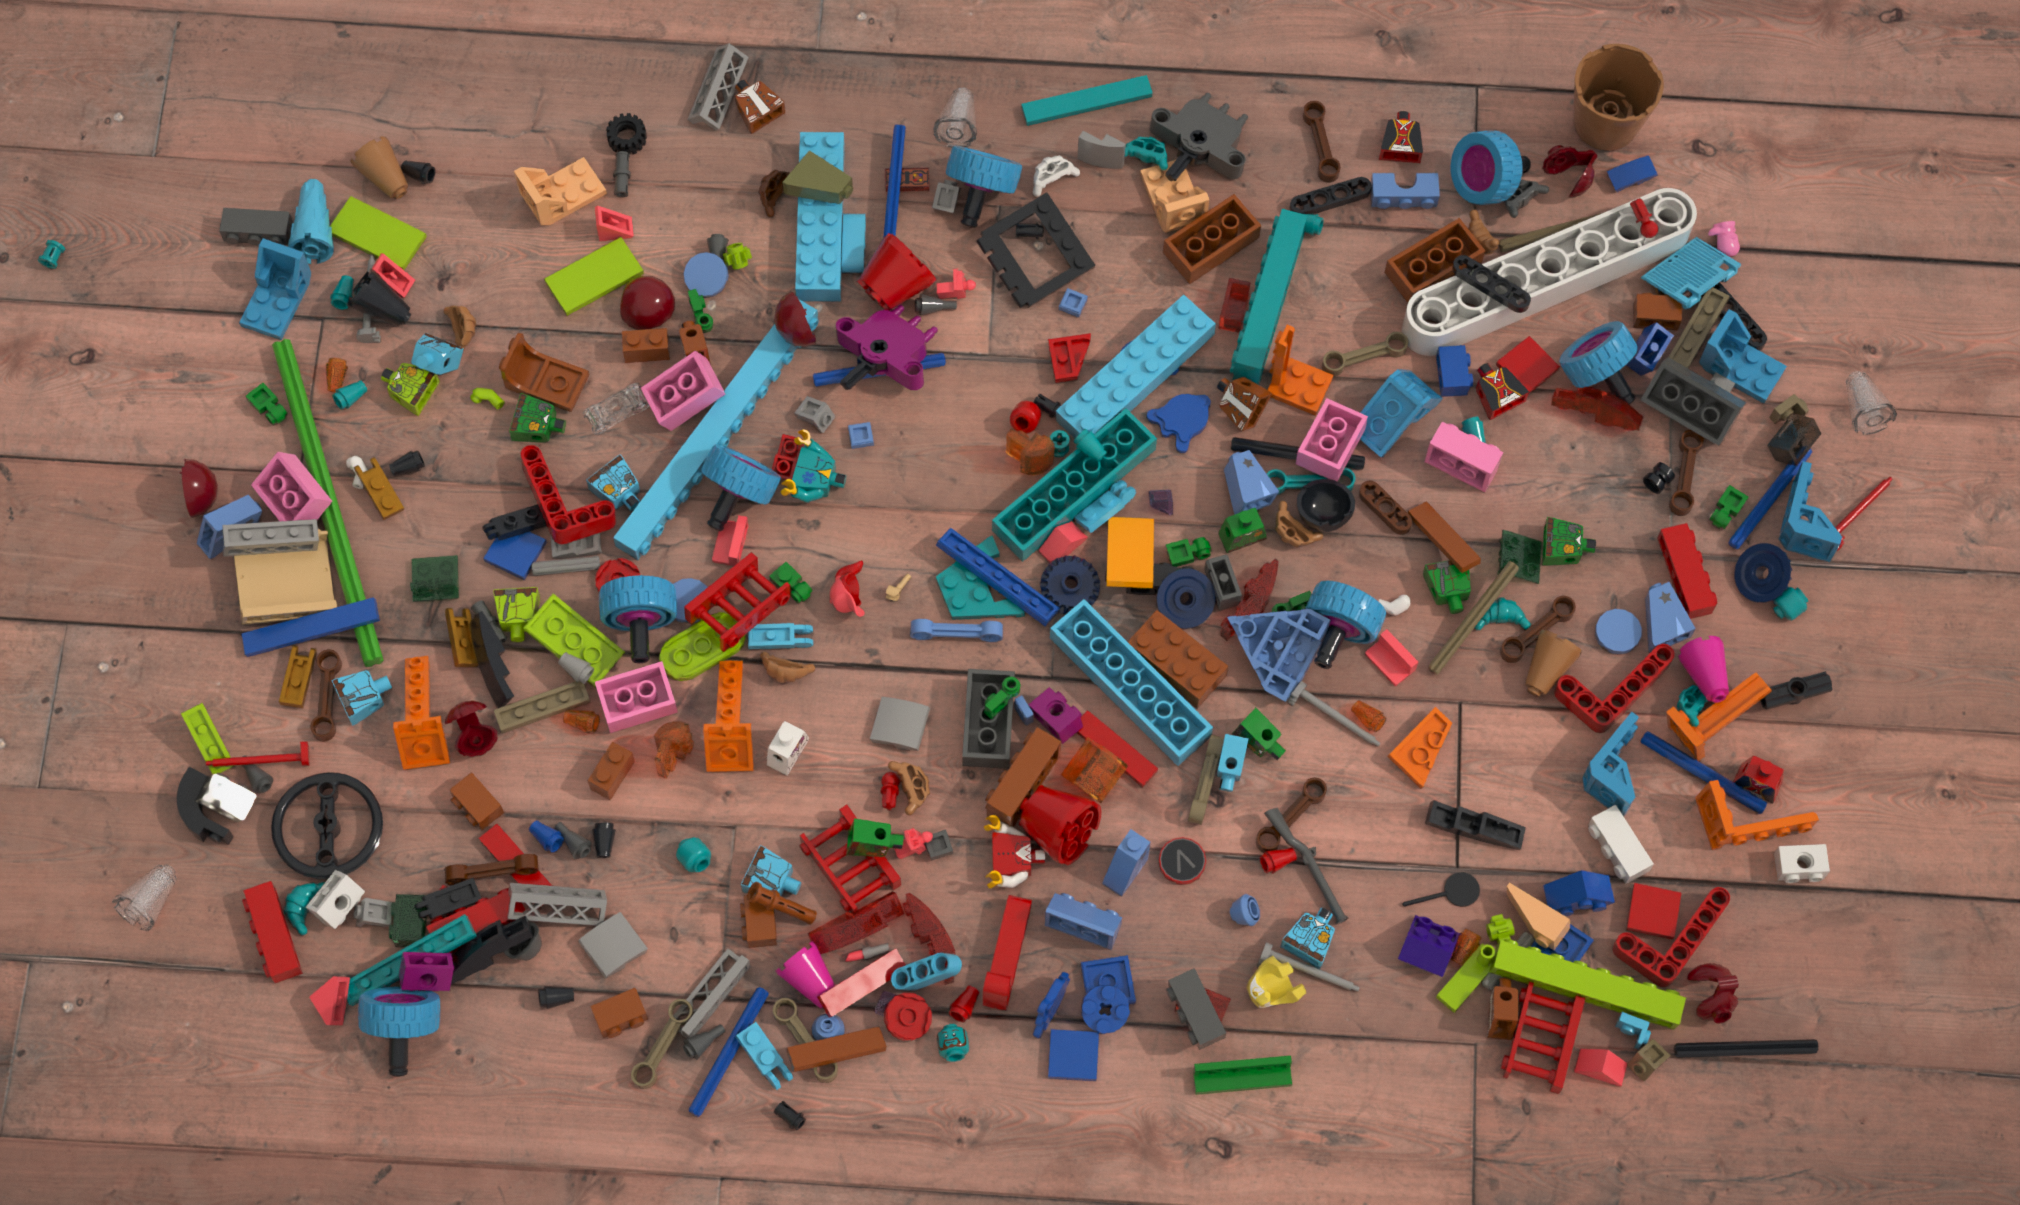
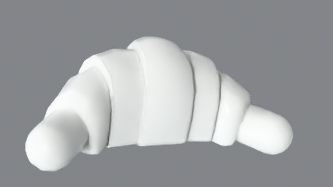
M1060 155L1044 158L1035 168L1033 196L1039 197L1042 188H1045L1047 184L1060 179L1064 175L1079 176L1080 170Z

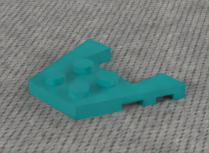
M993 535L976 546L993 559L1000 557V552ZM957 561L936 576L937 584L952 620L1024 616V611L1007 598L994 602L987 583Z

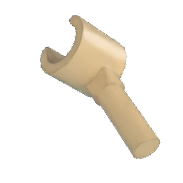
M906 574L897 587L889 585L886 590V598L897 601L901 590L910 580L911 576Z

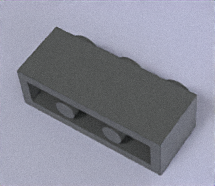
M223 208L219 232L223 241L230 244L249 243L251 245H259L264 238L281 245H288L293 220L290 212Z
M1195 968L1169 979V988L1166 989L1167 995L1171 1002L1176 1001L1179 1008L1176 1010L1181 1023L1186 1022L1190 1030L1187 1032L1191 1044H1196L1198 1049L1201 1050L1225 1039L1226 1031Z

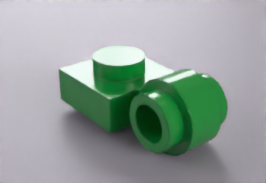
M696 289L687 291L696 319L695 324L701 325L703 333L710 332L713 328V318L709 314L703 313V308H706L703 295L698 296Z
M264 383L245 395L247 401L260 415L267 410L265 417L272 425L275 423L279 424L286 419L285 416L288 413L281 404L275 405L278 402V398Z
M1729 485L1716 504L1721 510L1716 508L1709 519L1713 522L1712 525L1719 529H1725L1732 519L1728 515L1731 514L1736 517L1747 501L1748 496Z
M1205 537L1195 539L1193 545L1189 544L1188 539L1166 544L1170 563L1174 567L1193 563V555L1199 560L1207 559L1211 556L1210 552L1212 549Z
M787 562L783 563L769 576L770 580L778 588L786 582L790 584V590H792L790 596L797 603L804 602L811 596V587L805 581L800 583L802 576Z
M1309 590L1290 598L1287 603H1278L1273 606L1272 612L1306 609L1312 593Z
M1005 678L1002 682V689L997 694L993 693L986 699L985 714L990 719L995 717L1008 704L1009 699L1016 697L1020 693L1021 684L1017 678Z

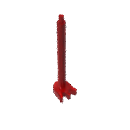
M1892 477L1884 479L1835 527L1839 533L1890 485V482L1893 480ZM1842 536L1841 543H1840V546L1838 547L1837 551H1838V550L1842 547V545L1844 544V541H1843V540L1845 539L1844 536Z
M307 741L300 742L301 753L213 759V761H206V766L221 767L301 761L302 766H309V745Z

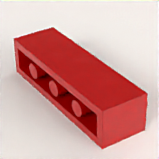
M1687 523L1661 529L1657 539L1676 594L1689 618L1712 614L1717 605V597L1715 592H1711L1709 586L1710 577L1708 572L1703 569L1702 554L1696 549V539L1693 530L1689 529Z
M272 881L243 890L246 897L242 899L246 913L250 912L253 919L249 921L252 933L257 934L259 942H256V947L259 955H264L266 963L262 964L266 977H271L275 983L303 974L281 903Z
M509 888L499 891L496 896L490 899L482 898L475 905L467 909L466 907L457 909L453 912V915L446 918L439 917L434 919L430 925L426 926L429 934L464 914L468 916L475 933L498 920L504 926L515 921L516 919H508L507 917L510 902ZM515 902L514 912L523 913L525 908L522 902ZM459 946L458 948H456V949L450 951L449 953H453V952L457 951L461 946Z

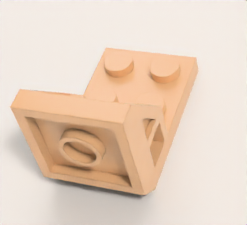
M584 157L550 176L547 175L544 169L520 167L514 171L519 193L541 225H551L607 194L605 187Z
M1176 160L1167 162V170H1161L1159 165L1140 171L1161 229L1165 233L1185 227L1206 213L1209 207L1207 192L1198 186L1193 187L1186 169L1176 181L1171 182L1165 176Z

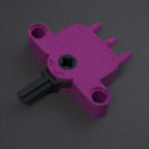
M899 305L897 308L895 307L892 311H877L862 325L850 317L840 318L836 322L837 341L841 346L858 356V365L840 381V384L845 390H850L867 374L871 376L886 374L909 390H919L924 385L923 366L920 362L926 357V343L938 332L937 327L933 326L923 333L916 328L921 321L919 316H915L908 322L899 317L904 311L902 305Z

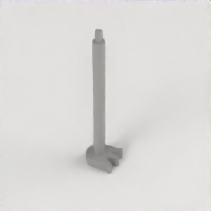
M373 254L370 255V260H368V272L376 262ZM364 313L362 329L357 331V340L363 343H380V332L376 331V327L370 328L371 316Z
M1303 681L1298 684L1289 697L1288 703L1294 705L1301 696L1370 744L1380 745V742L1375 739L1376 737L1305 690L1307 684Z
M1265 943L1257 967L1267 958L1274 956L1282 964L1289 962L1292 968L1350 991L1351 989L1359 991L1360 987L1353 985V982L1272 951L1273 945Z

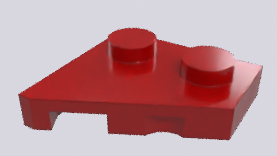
M1091 333L1048 339L1055 383L1078 380L1091 341Z

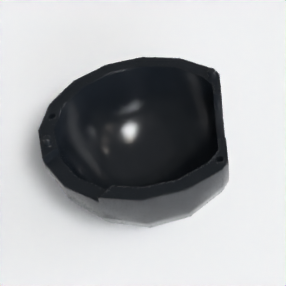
M1319 479L1303 486L1297 496L1296 505L1301 520L1310 528L1320 532H1330L1339 529L1350 520L1355 510V499L1352 492L1344 484L1335 480Z

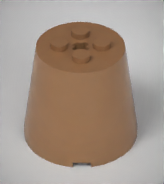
M1607 44L1593 52L1590 51L1580 61L1574 79V126L1579 137L1588 145L1607 151L1627 146L1635 138L1659 104L1664 89L1661 70H1658L1652 62L1653 59L1644 51L1626 44Z

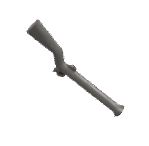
M1278 808L1266 811L1264 813L1286 843L1301 853L1303 863L1307 864L1336 917V924L1349 919L1342 911L1314 859L1316 847L1308 848L1292 835Z

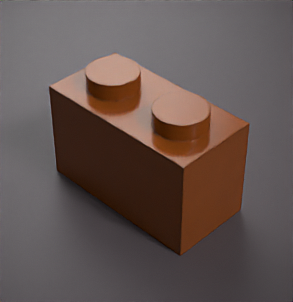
M1642 293L1636 295L1633 303V328H1645L1657 322L1666 330L1678 331L1682 321V304L1667 294L1653 295L1651 293Z
M667 328L622 331L625 363L670 360Z
M612 742L587 780L590 790L611 800L635 762L633 753Z
M472 772L450 789L453 797L450 801L458 810L462 808L467 813L465 818L473 827L477 825L481 830H484L504 813L500 803Z
M744 895V903L740 904L741 918H746V926H742L743 941L747 940L749 948L777 946L775 909L767 910L764 908V905L757 902L751 903L747 901V895Z
M636 988L590 1006L603 1038H614L620 1035L622 1030L629 1027L631 1029L638 1028L644 1024V1021L648 1020Z

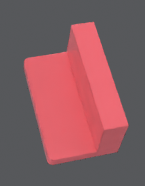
M738 515L737 522L728 520L724 525V529L718 532L712 557L714 563L735 566L740 562L749 527L746 516Z
M1388 629L1382 632L1378 642L1365 652L1367 658L1394 686H1397L1411 675L1418 665V661Z

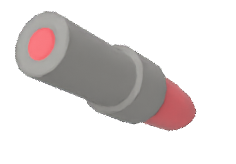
M885 943L873 947L868 946L861 950L850 952L845 962L873 958V956L888 953L890 951L889 945Z

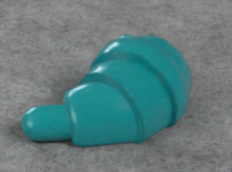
M1138 137L1126 144L1125 157L1129 155L1130 157L1140 159L1144 163H1156L1161 170H1167L1168 157L1164 143L1153 137Z
M1499 597L1474 628L1481 630L1489 622H1514L1516 625L1519 624L1524 630H1527L1531 627V624L1525 617L1522 609L1516 604V601Z
M1692 685L1680 693L1677 709L1678 711L1682 710L1687 715L1692 727H1697L1699 725L1697 715L1702 711L1705 703L1709 701L1698 686Z
M325 882L297 885L285 898L284 914L300 935H306L308 932L305 926V918L309 910L305 907Z

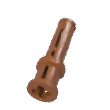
M754 882L748 890L747 901L764 905V908L767 910L776 909L810 925L816 919L817 912L815 910L780 896L777 890L764 888L759 882Z

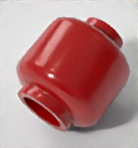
M1021 401L1016 404L1010 414L1012 428L1022 434L1034 431L1041 420L1040 408L1031 401Z

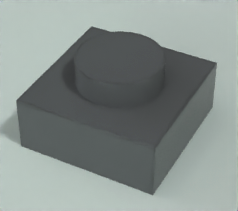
M946 830L933 833L932 840L929 843H925L931 861L953 854V848Z

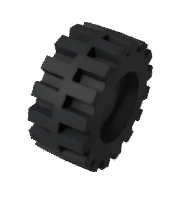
M622 113L620 117L614 116L613 121H609V126L606 128L607 139L610 148L612 147L614 152L624 151L628 152V154L630 152L636 154L637 149L639 151L643 149L642 145L645 146L647 135L641 118L638 119V116L635 114L632 117L631 113H627V116H624ZM625 129L636 132L630 139H621L617 136L619 132Z

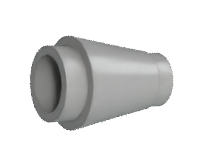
M567 652L558 661V664L576 682L586 683L594 672L591 663Z

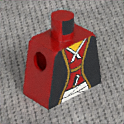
M1400 111L1397 113V120H1388L1379 160L1421 163L1423 146L1420 124L1417 121H1410L1409 112Z
M1486 363L1478 368L1477 371L1482 378L1477 383L1476 392L1489 420L1526 402L1529 391L1506 367H1502L1494 372L1489 363Z
M1752 756L1740 765L1733 782L1755 796L1773 804L1783 782L1784 770L1770 761Z

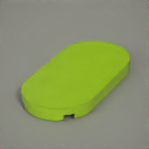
M725 612L711 615L728 630L737 623L735 619L729 614H725ZM701 620L667 640L661 649L659 661L663 662L668 677L678 681L691 680L716 666L720 661H724L738 653L745 643L746 634L740 638L734 647H730L723 652L720 650V635Z

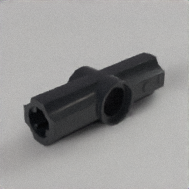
M1826 671L1803 678L1794 677L1789 682L1771 686L1772 692L1762 698L1760 702L1765 710L1786 704H1798L1804 699L1831 692L1833 689L1832 681ZM1791 688H1797L1800 694L1794 693Z

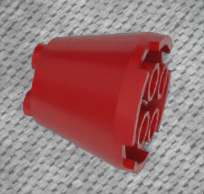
M888 233L882 239L856 282L873 301L876 300L883 310L890 311L930 287L936 281V278L903 242L893 234Z
M1040 785L1030 798H1025L1021 803L1020 810H1022L1019 826L1054 861L1059 864L1070 865L1088 848L1089 845L1086 842L1090 838L1092 830L1098 829L1102 813L1101 806L1089 798Z

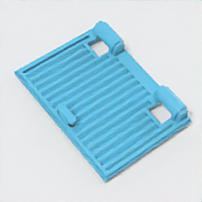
M1695 237L1681 249L1641 276V279L1680 302L1684 309H1689L1699 302L1701 295L1720 281L1726 282L1736 275L1741 264L1698 237ZM1725 263L1729 266V269L1725 271L1719 266ZM1688 290L1692 293V296L1687 298L1682 293Z

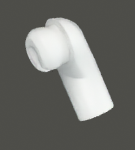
M352 456L346 461L347 467H350L354 472V467L359 465L362 472L368 470L363 460L358 456ZM355 472L352 486L357 489H363L364 486Z
M1400 595L1399 598L1392 602L1379 599L1386 613L1394 616L1406 611L1410 606V598L1407 595Z

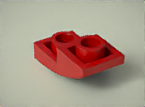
M782 434L772 470L779 474L781 479L792 480L801 447H804V444L797 445L794 442L796 437Z

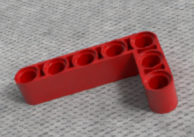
M528 445L521 450L523 471L554 542L557 544H567L610 530L615 526V507L610 501H599L567 512L541 450L534 445Z
M1668 644L1656 646L1603 701L1571 675H1564L1558 680L1554 690L1555 697L1594 732L1604 733L1669 668L1674 658V650ZM1657 655H1664L1667 660H1660ZM1642 670L1650 671L1652 676L1644 675ZM1632 685L1637 691H1630L1627 686ZM1561 686H1568L1571 692H1565ZM1579 701L1587 702L1589 707H1582ZM1611 701L1620 702L1622 707L1614 706ZM1596 717H1604L1607 722L1601 723Z
M1722 887L1713 888L1665 956L1629 932L1621 933L1617 937L1613 945L1614 955L1657 986L1664 988L1670 986L1729 904V892ZM1712 897L1720 898L1723 904L1718 905L1714 903ZM1699 915L1707 916L1710 922H1702ZM1686 934H1694L1697 941H1690ZM1620 942L1628 943L1631 949L1624 950L1620 946ZM1673 952H1680L1684 959H1676ZM1640 956L1648 957L1650 964H1644L1640 960ZM1660 970L1668 971L1671 978H1664L1660 974Z
M1012 895L1008 896L990 972L987 971L984 982L983 1006L1007 1011L1031 910L1032 900Z

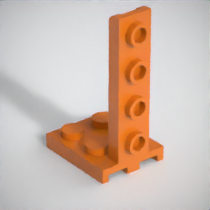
M1287 324L1283 332L1279 331L1275 340L1274 356L1269 372L1272 374V380L1268 391L1272 393L1271 398L1316 416L1334 375L1290 358L1295 328Z
M428 656L405 659V721L393 722L403 770L450 764V755L441 716L430 717V663Z
M729 660L719 662L716 724H704L703 728L707 772L754 771L751 723H740L743 661Z
M1756 672L1731 690L1725 700L1714 703L1698 715L1699 725L1697 727H1692L1688 723L1690 720L1682 710L1677 711L1673 706L1666 712L1668 728L1674 731L1684 747H1687L1694 755V758L1700 761L1705 757L1704 742L1755 705L1772 690Z
M1718 780L1709 781L1695 797L1712 850L1720 849L1724 844L1733 843L1734 846L1741 845L1751 839L1763 841L1772 835L1784 837L1793 831L1805 833L1811 831L1812 827L1819 821L1817 814L1810 812L1733 827V816L1730 809L1727 808L1725 791L1720 787Z

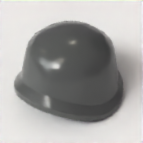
M530 922L533 937L504 951L509 958L528 961L539 953L542 940L539 935V928L535 923Z

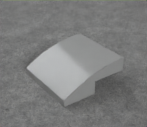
M1082 131L1078 139L1077 159L1098 167L1122 169L1124 166L1126 144L1108 134L1105 135L1103 140H1100Z
M600 533L567 544H557L550 534L552 557L554 559L585 557L602 553Z
M882 697L870 740L873 743L894 745L897 749L919 751L930 707L911 701Z
M621 912L593 928L578 941L605 979L624 969L627 963L645 954L648 949Z

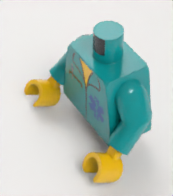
M807 430L798 431L802 435L803 440L796 437L794 442L797 445L804 444V447H801L792 480L787 479L781 483L787 487L781 490V494L787 496L791 493L792 497L808 503L822 497H828L831 486L844 488L847 476L835 473L836 463L833 457L817 442L810 439V433Z

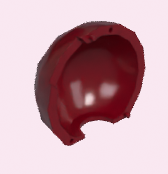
M640 276L626 284L621 298L620 314L622 320L629 327L637 330L653 329L661 326L671 318L675 310V297L670 287L663 280L653 276Z
M790 291L781 298L776 306L774 316L776 329L786 342L794 346L808 347L815 345V334L811 332L805 317L807 309L803 308L797 296Z
M184 459V467H182V472H180L182 474L184 498L188 513L191 518L203 515L211 509L217 498L218 484L215 474L205 464L193 459Z

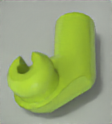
M478 387L470 395V399L474 403H481L482 399L488 400L497 410L505 404V401L492 389Z

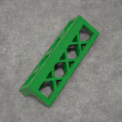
M1291 1056L1194 1064L1195 1095L1292 1086Z

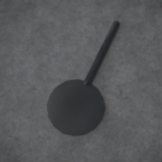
M1464 872L1455 873L1447 879L1444 892L1406 901L1402 905L1405 907L1446 896L1452 904L1466 907L1478 899L1480 887L1472 875Z

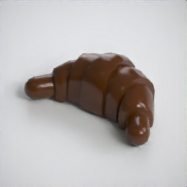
M775 169L761 180L758 193L762 205L765 207L766 215L769 218L774 216L776 201L784 192L783 181L790 172Z

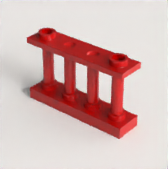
M751 552L684 606L685 619L691 625L695 621L702 619L720 635V650L725 652L728 648L734 647L740 638L779 606H784L789 601L790 584L786 582L779 589L758 572V557ZM752 578L771 595L761 602L741 584L747 579ZM731 592H736L754 609L744 616L724 598ZM714 606H719L735 619L737 623L728 630L712 617L708 611Z
M846 804L839 809V822L810 841L804 833L801 834V844L799 847L806 857L809 855L812 857L840 896L841 900L839 902L846 912L850 911L855 917L858 915V908L855 904L883 885H890L894 891L901 886V878L885 856H865L864 860L837 878L832 873L829 866L847 855V844L822 859L815 848L842 830L847 831L850 829L854 818L857 819V817ZM876 866L880 871L879 877L849 896L842 885L869 867L873 868Z
M1529 981L1527 987L1521 988L1518 1001L1522 1002L1518 1022L1509 1055H1504L1500 1069L1504 1070L1503 1078L1506 1079L1509 1077L1511 1069L1546 1079L1551 1084L1550 1092L1559 1094L1563 1089L1585 998L1576 995L1573 1002L1568 1001V1003L1534 994L1531 993L1534 983ZM1529 1002L1565 1012V1015L1569 1016L1567 1025L1562 1024L1561 1026L1527 1016L1526 1012ZM1523 1024L1559 1035V1038L1563 1039L1561 1047L1557 1046V1048L1520 1038ZM1517 1047L1553 1057V1060L1557 1061L1556 1068L1549 1071L1514 1060Z

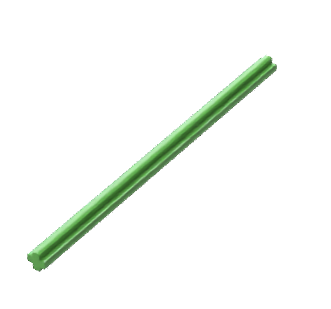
M283 339L281 342L276 341L272 344L308 471L332 500V503L323 512L321 517L325 531L328 532L327 538L346 603L351 604L365 600V594L292 343L289 339ZM373 623L354 628L365 666L372 667L374 664H381L384 660Z

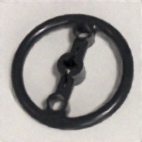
M333 772L319 773L300 780L281 797L272 817V839L281 859L295 872L315 879H328L335 870L347 875L367 862L379 844L383 829V817L375 795L364 783L346 774ZM344 785L359 793L368 804L372 816V828L364 848L351 860L337 865V857L334 854V839L340 834L341 826L335 816V801L339 796L338 786ZM317 786V793L320 797V812L315 816L313 824L320 836L319 850L315 856L317 864L313 867L300 862L289 852L284 842L282 826L286 811L295 798L304 791ZM328 788L333 789L331 794L322 795L324 790ZM325 856H332L328 863H321Z

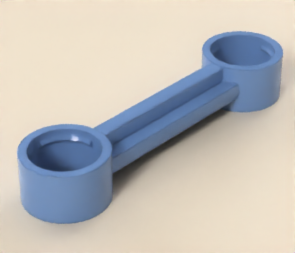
M915 619L911 621L910 637L916 640H929L933 637L980 638L985 642H999L1003 639V624L997 621H985L981 624L933 623V621L928 619Z

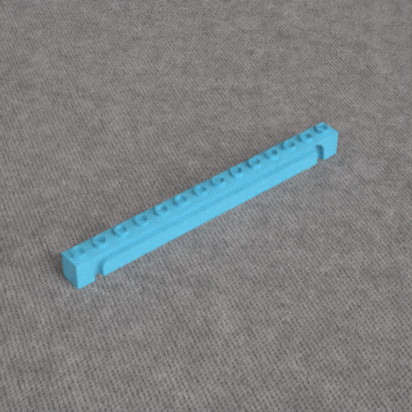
M799 299L803 308L807 309L805 317L811 331H814L819 323L817 309ZM775 324L724 390L725 395L714 403L613 537L615 547L636 560L641 555L647 554L655 537L658 538L662 534L665 523L668 519L672 520L678 510L677 507L681 502L684 503L689 498L692 487L701 482L704 476L701 470L712 447L715 444L728 446L731 435L740 430L743 419L746 415L750 416L755 409V403L759 398H764L768 391V386L772 381L775 382L779 378L783 366L791 362L794 356L793 353L797 348L801 347L786 342L778 333Z

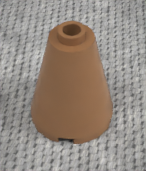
M381 136V141L376 142L373 139L363 145L354 154L356 159L353 160L351 158L350 162L354 168L387 196L399 199L407 193L408 183L387 137Z
M1541 630L1525 685L1528 687L1527 691L1537 697L1541 694L1546 695L1576 662L1582 650L1565 638L1564 640L1557 638V634Z

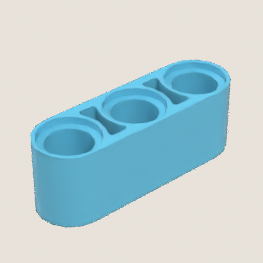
M843 213L842 273H863L866 214Z
M937 953L897 968L892 973L891 983L896 989L915 991L957 975L961 970L962 962L957 955Z

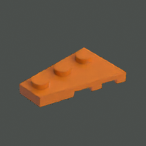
M1435 707L1387 756L1420 789L1424 787L1427 776L1434 765L1452 722Z

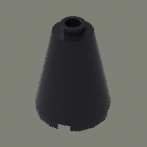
M372 268L363 275L353 290L354 298L349 296L346 303L352 309L399 326L401 323L405 325L411 316L409 312L410 307Z

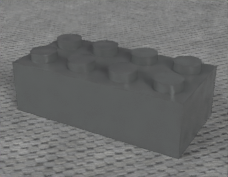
M1669 357L1661 363L1641 398V401L1718 446L1725 440L1746 404L1745 401Z
M968 669L962 766L1009 769L1014 697L1009 699L1008 704L992 719L985 714V701L991 694H997L1002 689V682L1005 678L1015 677V671Z

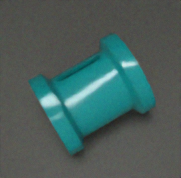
M47 240L45 243L47 247L43 255L39 256L37 260L47 268L56 269L58 266L57 261L61 253H64L66 249L57 241Z
M1054 431L1049 438V451L1054 457L1061 458L1069 452L1070 438L1065 431Z

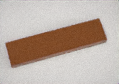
M1427 501L1408 511L1412 521L1461 573L1481 564V558Z
M878 1026L787 1047L786 1052L793 1072L883 1052L886 1051L887 1046Z

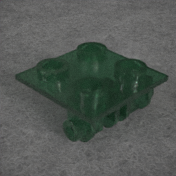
M1502 530V538L1499 539L1501 547L1498 554L1500 556L1498 558L1500 564L1497 574L1499 575L1506 564L1511 561L1519 567L1514 577L1539 584L1542 541Z
M458 555L412 559V582H410L413 602L459 598Z

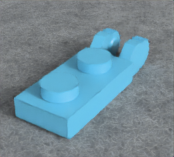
M1123 480L1117 481V483L1112 485L1110 491L1108 490L1076 515V522L1092 533L1123 509L1124 505L1133 499L1136 490L1131 486L1127 487V483Z
M794 623L757 624L748 632V649L813 646V639L795 638V633L799 635L813 633V627L806 624L794 625Z
M757 1022L735 1036L762 1076L765 1075L775 1090L781 1088V1085L771 1072L774 1068L777 1067L787 1081L793 1079L791 1072L783 1063V1059Z

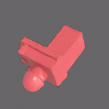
M954 268L953 282L937 283V295L939 299L966 298V290H973L976 287V283L973 280L966 281L963 271Z
M914 828L905 830L904 835L906 839H903L902 849L894 848L900 859L914 853L920 855L927 850L925 843H929L932 840L933 834L929 831L921 834Z

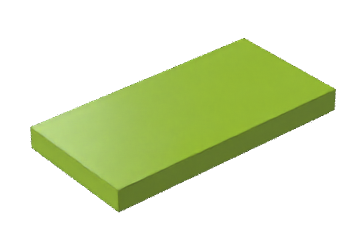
M350 196L330 225L332 227V236L370 255L373 254L376 258L383 253L403 270L406 269L427 237L426 233Z
M622 237L546 277L544 280L568 316L643 275L644 271Z
M555 594L549 597L523 628L525 632L558 659L567 652L591 663L594 672L587 682L594 688H596L595 682L602 680L625 653V651Z

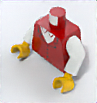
M996 815L988 816L985 819L989 820L991 825H985L984 829L986 831L994 830L995 832H992L993 871L985 876L993 881L988 883L987 887L993 888L997 885L999 887L1014 888L1031 876V864L1045 863V851L1043 849L1031 850L1030 838L1026 837L1024 833L1001 822Z

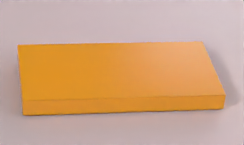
M1111 517L1108 520L1106 586L1153 588L1154 519Z

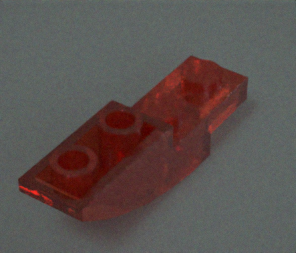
M1591 386L1578 388L1577 391L1556 388L1552 397L1551 405L1563 410L1573 409L1584 414H1596L1594 422L1601 423L1604 426H1617L1628 431H1639L1644 417L1632 406L1612 394Z
M1274 559L1270 564L1268 562L1265 563L1259 570L1260 574L1256 579L1251 578L1245 584L1244 600L1238 604L1236 613L1233 616L1260 614L1265 611L1274 590L1279 562L1277 559ZM1226 617L1220 625V636L1228 641L1234 635L1235 630Z
M892 891L853 913L848 911L809 932L808 936L810 941L816 944L820 954H824L857 942L888 927V922L905 913L896 892Z
M911 893L905 894L906 902L902 904L906 916H911L913 924L910 925L914 939L919 938L920 944L927 943L930 956L937 953L955 955L952 941L936 915L920 899ZM954 976L943 980L944 984L954 983Z

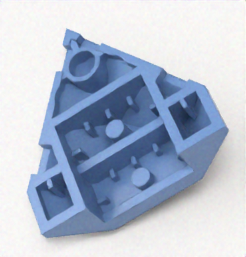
M1311 609L1227 617L1264 690L1285 702L1303 680L1322 644L1331 621Z

